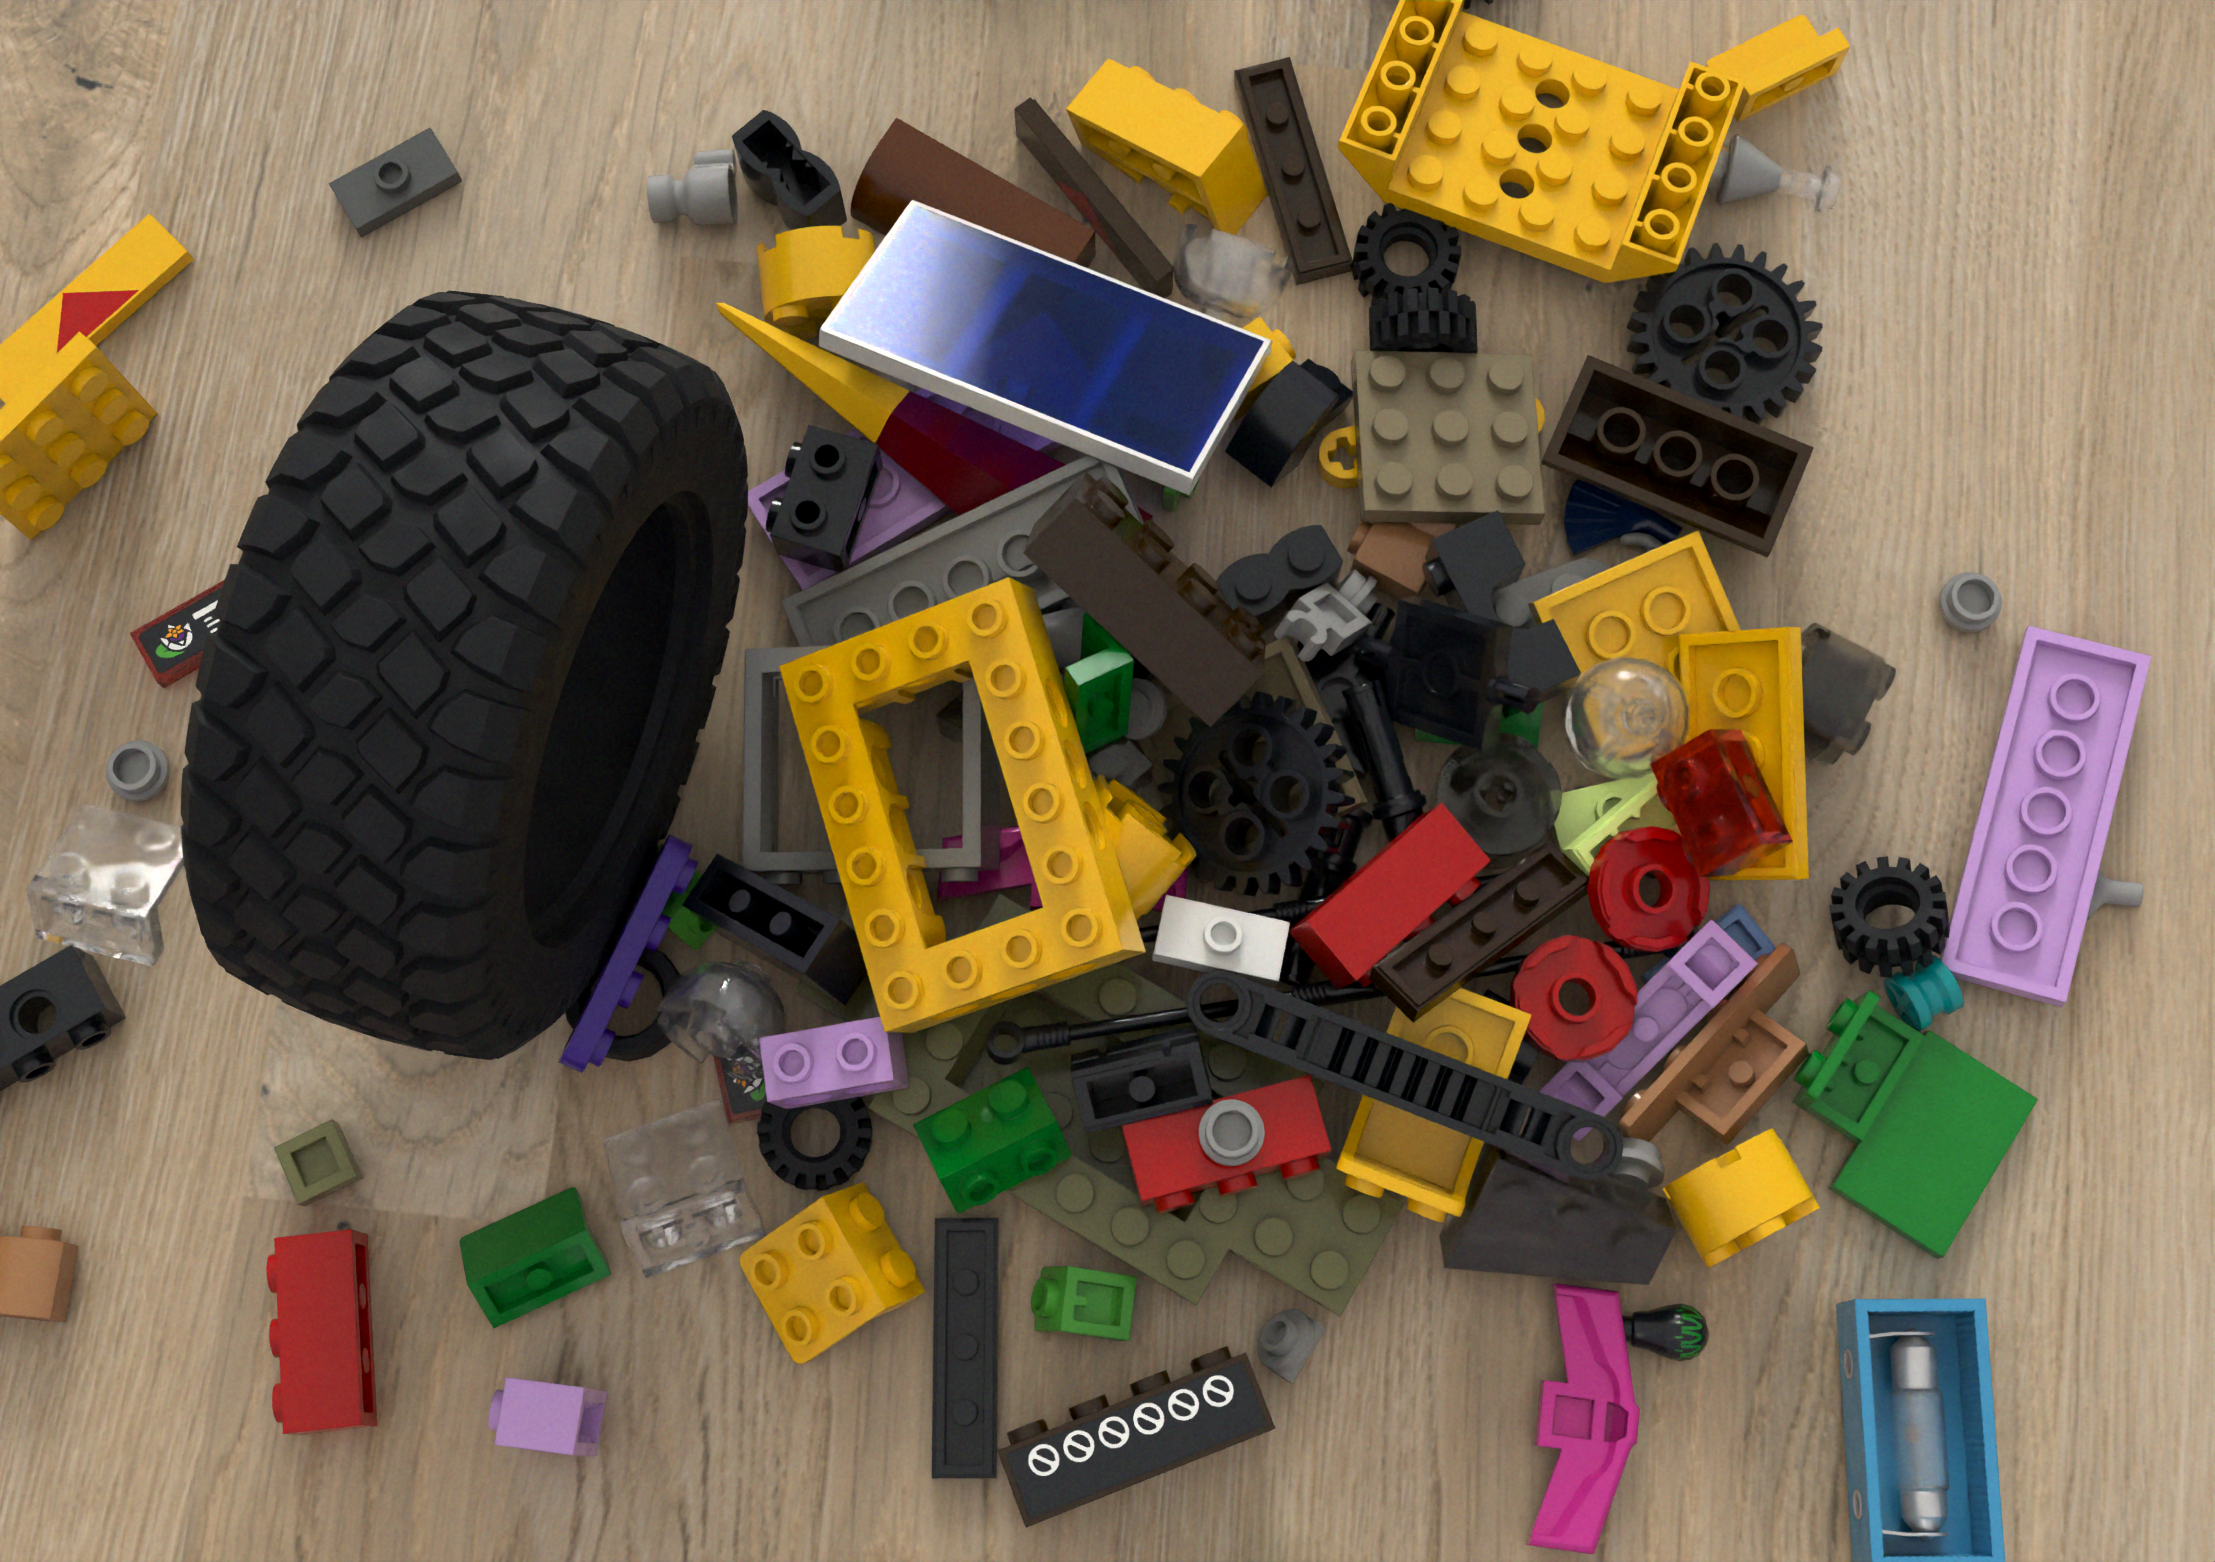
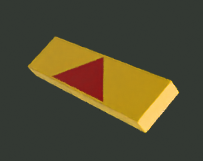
M149 213L0 344V399L6 404L78 332H81L97 346L190 264L194 258Z

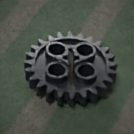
M1713 243L1705 260H1703L1694 247L1689 248L1684 258V266L1679 263L1676 272L1665 273L1664 276L1661 274L1649 276L1645 285L1648 292L1639 291L1633 307L1639 312L1631 314L1627 323V329L1637 334L1630 337L1626 350L1627 352L1642 355L1636 359L1632 372L1634 374L1650 373L1651 377L1649 380L1741 418L1745 415L1748 421L1760 425L1765 418V410L1775 418H1778L1787 406L1785 400L1796 403L1804 391L1801 383L1809 384L1817 370L1810 363L1816 362L1823 347L1811 341L1818 337L1823 326L1819 322L1805 321L1811 316L1817 306L1816 301L1798 302L1797 297L1805 283L1803 280L1786 285L1782 281L1788 267L1785 263L1776 267L1771 272L1765 269L1767 253L1764 251L1760 252L1753 262L1745 261V252L1741 244L1737 245L1731 258H1724L1718 243ZM1729 292L1740 299L1742 305H1727L1719 298L1718 293ZM1762 309L1766 312V314L1743 324L1734 341L1727 336L1755 311ZM1670 324H1686L1693 330L1695 336H1679L1672 330ZM1714 334L1720 339L1693 364L1689 366L1682 364L1681 360L1689 359L1706 350ZM1756 337L1766 338L1775 344L1778 351L1765 352L1756 346L1753 339ZM1708 368L1722 370L1728 375L1731 382L1728 384L1716 383L1708 377L1705 370Z
M1256 691L1252 702L1249 697L1243 695L1211 727L1202 719L1192 716L1189 719L1195 734L1192 740L1175 736L1173 741L1183 752L1181 759H1164L1163 765L1175 773L1174 781L1158 785L1159 791L1173 795V803L1165 806L1158 812L1164 817L1176 820L1177 825L1170 829L1166 835L1173 841L1181 833L1195 849L1197 856L1190 863L1198 862L1194 877L1208 881L1215 877V889L1232 892L1236 887L1239 895L1256 896L1259 888L1263 894L1278 895L1280 893L1281 880L1287 886L1300 887L1303 885L1300 867L1316 873H1320L1323 870L1316 854L1319 850L1332 853L1339 851L1337 844L1330 838L1329 834L1332 829L1349 830L1350 824L1337 815L1338 807L1355 804L1354 797L1340 793L1339 785L1355 776L1353 771L1336 768L1335 763L1348 751L1346 747L1341 745H1326L1335 729L1332 725L1322 722L1313 725L1317 715L1316 710L1305 706H1300L1296 710V700L1279 695L1274 702L1272 695ZM1263 736L1266 741V752L1262 760L1255 764L1252 756L1253 746ZM1226 752L1230 763L1235 768L1234 771L1230 770L1223 761V755ZM1219 778L1222 792L1217 803L1212 806L1209 801V790L1212 783ZM1246 781L1258 783L1259 785L1253 789ZM1300 782L1304 792L1303 800L1300 806L1292 811L1289 805V794L1293 786ZM1257 799L1265 807L1252 805V803ZM1276 817L1280 818L1287 826V836L1284 837V832L1275 819ZM1255 824L1258 829L1259 838L1256 847L1248 853L1245 847V836L1250 826Z

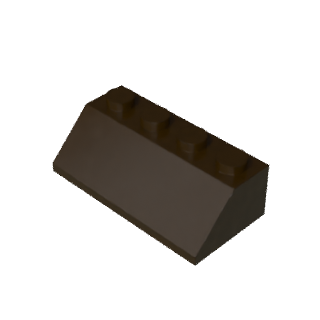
M1587 355L1541 464L1768 558L1814 447Z

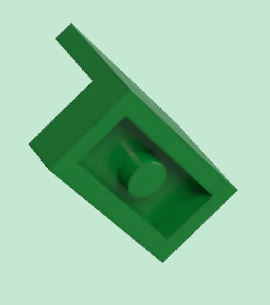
M1087 612L1083 614L1080 661L1065 667L1064 690L1068 697L1085 754L1128 734L1134 660L1128 651Z
M575 1187L566 1189L462 1237L459 1241L467 1286L493 1329L611 1275L608 1260L587 1224L582 1199Z

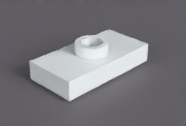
M1166 895L1152 961L1206 973L1218 970L1230 972L1264 986L1276 988L1280 978L1290 922Z

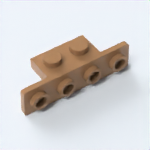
M1782 942L1770 955L1764 954L1756 960L1758 964L1745 976V983L1729 1000H1721L1710 1010L1705 1019L1704 1028L1688 1045H1680L1670 1054L1664 1064L1663 1073L1647 1091L1640 1090L1629 1099L1618 1123L1624 1138H1637L1650 1142L1674 1114L1680 1110L1728 1145L1809 1055L1807 1044L1765 1015L1800 975L1795 953L1791 947Z

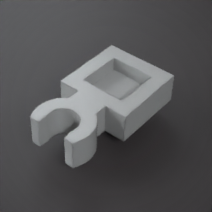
M1327 582L1298 598L1275 630L1274 636L1279 640L1285 636H1292L1298 639L1304 645V648L1297 657L1302 661H1310L1320 649H1324L1330 656H1333L1356 642L1372 622Z

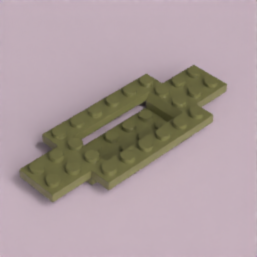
M999 894L978 930L1031 911ZM847 905L839 919L855 931ZM946 934L945 942L954 939L953 937ZM1118 962L1037 990L1089 1022L1187 1007L1186 1002ZM868 973L845 1006L802 981L795 988L797 994L844 1022L880 1017ZM1034 992L914 1033H902L910 1088L877 1093L868 1107L870 1111L920 1140L913 1124L1028 1066L1057 1120L1071 1151V1156L1055 1165L1047 1173L1033 1176L1007 1189L1005 1192L1195 1306L1198 1305L1226 1254L1230 1251L1340 1317L1405 1204L1386 1192H1383L1381 1198H1376L1346 1186L1344 1182L1347 1173L1336 1169L1337 1163L1325 1157L1318 1159L1319 1171L1283 1180L1280 1170L1255 1176L1258 1185L1256 1188L1220 1197L1218 1186L1194 1192L1195 1204L1169 1212L1157 1213L1155 1203L1141 1207L1121 1133V1126L1086 1134L1070 1072L1071 1054L1097 1048L1101 1052H1106L1107 1046L1118 1044L1119 1042L1107 1035L1071 1041L1070 1046L1022 1053L1020 1059L1009 1065H1000L994 1062L986 1051V1041L990 1028L996 1023L1011 1021L1020 1028L1036 1027L1037 1025L1056 1022L1061 1023L1062 1021H1067L1068 1025L1085 1023ZM1189 1022L1112 1035L1126 1042L1194 1026L1195 1024ZM1197 1028L1212 1094L1218 1098L1310 1075L1302 1070L1209 1035ZM1003 1034L994 1039L995 1046L1003 1052L1012 1051L1017 1047L1016 1040L1010 1035ZM1311 1076L1316 1097H1318L1325 1083Z

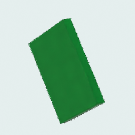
M1931 1030L1923 1033L1926 1036L1924 1042L1862 1142L1855 1143L1828 1188L1936 1259H1940L1945 1256L2038 1099Z

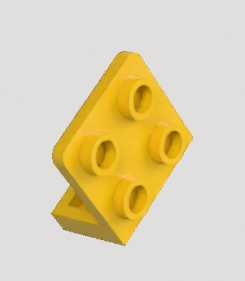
M864 1182L822 1196L749 1247L740 1256V1266L791 1359L798 1364H804L813 1360L872 1319L904 1306L926 1292L916 1275V1268L912 1259L901 1249L885 1220L881 1204L870 1194Z

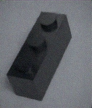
M718 853L682 904V906L722 937L844 1006L867 974L856 932L846 923Z

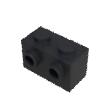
M808 425L803 442H794L789 451L785 466V476L789 477L790 480L784 497H775L767 515L766 531L771 533L770 537L777 555L839 573L848 569L883 467L878 444Z

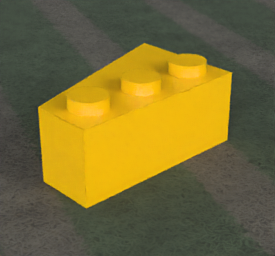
M1108 58L1066 108L1083 146L1137 184H1140L1145 177L1154 181L1173 195L1168 201L1170 207L1182 215L1189 207L1212 222L1214 226L1212 236L1226 246L1268 195L1247 137L1248 130L1236 115L1226 110H1221L1218 113L1200 104L1185 89L1176 88L1172 90L1156 82L1148 72L1138 66L1128 68Z

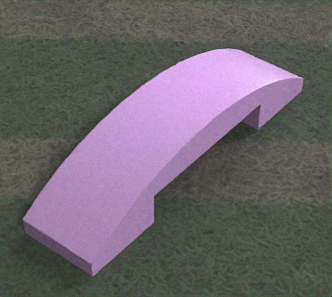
M1711 919L1637 992V1005L1634 1006V1016L1632 1019L1634 1022L1629 1034L1607 1054L1585 1062H1567L1539 1092L1605 1117L1758 962ZM1592 1127L1581 1128L1574 1133L1573 1137L1579 1142Z

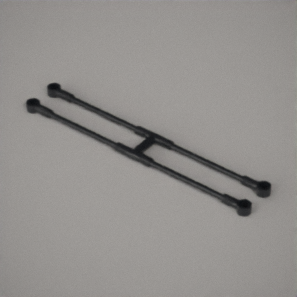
M1650 872L1644 874L1649 878L1657 879L1656 876H1654ZM1502 873L1476 877L1481 885L1473 893L1479 891ZM1329 895L1277 902L1272 905V908L1248 911L1247 913L1290 922L1291 926L1300 922ZM1159 925L1139 928L1143 943L1156 941ZM1695 926L1692 932L1688 936H1686L1690 937L1687 939V941H1689L1699 931L1697 926ZM1615 941L1602 942L1610 946L1623 960L1662 953L1666 957L1672 958L1683 947L1678 946L1659 952H1642L1624 948ZM1528 954L1500 958L1475 978L1516 972L1519 963ZM1329 980L1304 985H1294L1290 987V991L1282 992L1318 1007L1386 996L1373 982L1362 987L1358 981L1338 990ZM1238 999L1202 1004V1009L1210 1019L1234 1016L1238 1010L1239 1002ZM1187 1007L1068 1025L1067 1021H1062L1061 1023L1056 1022L1037 1025L1036 1027L1020 1028L1011 1021H1002L990 1028L987 1035L986 1051L994 1062L1000 1065H1009L1020 1059L1022 1053L1070 1046L1071 1041L1193 1021L1189 1017ZM1003 1034L1010 1035L1016 1040L1017 1047L1012 1051L1003 1052L995 1046L994 1039Z

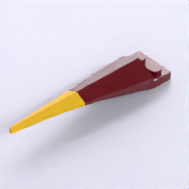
M716 303L720 315L790 372L868 440L878 444L879 449L957 517L1066 465L725 303ZM1137 506L1143 522L1145 523L1147 520L1153 522V515Z

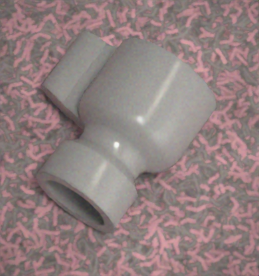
M734 149L698 151L694 158L693 167L681 180H676L670 174L649 176L647 196L652 222H674L679 215H686L694 224L699 226L735 224L737 222L738 204L735 182L737 165Z

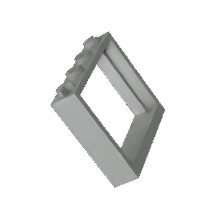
M829 646L745 649L743 867L753 873L765 874V879L776 885H802V874H823V884L842 885L832 851L778 852L779 680H783L779 666ZM970 673L971 680L963 682V848L916 849L918 855L924 856L927 868L922 869V872L941 871V882L947 883L977 882L978 871L999 870L1000 763L973 673Z

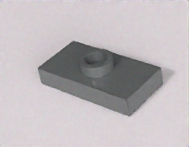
M428 128L332 181L329 185L362 238L462 182V179L431 128Z

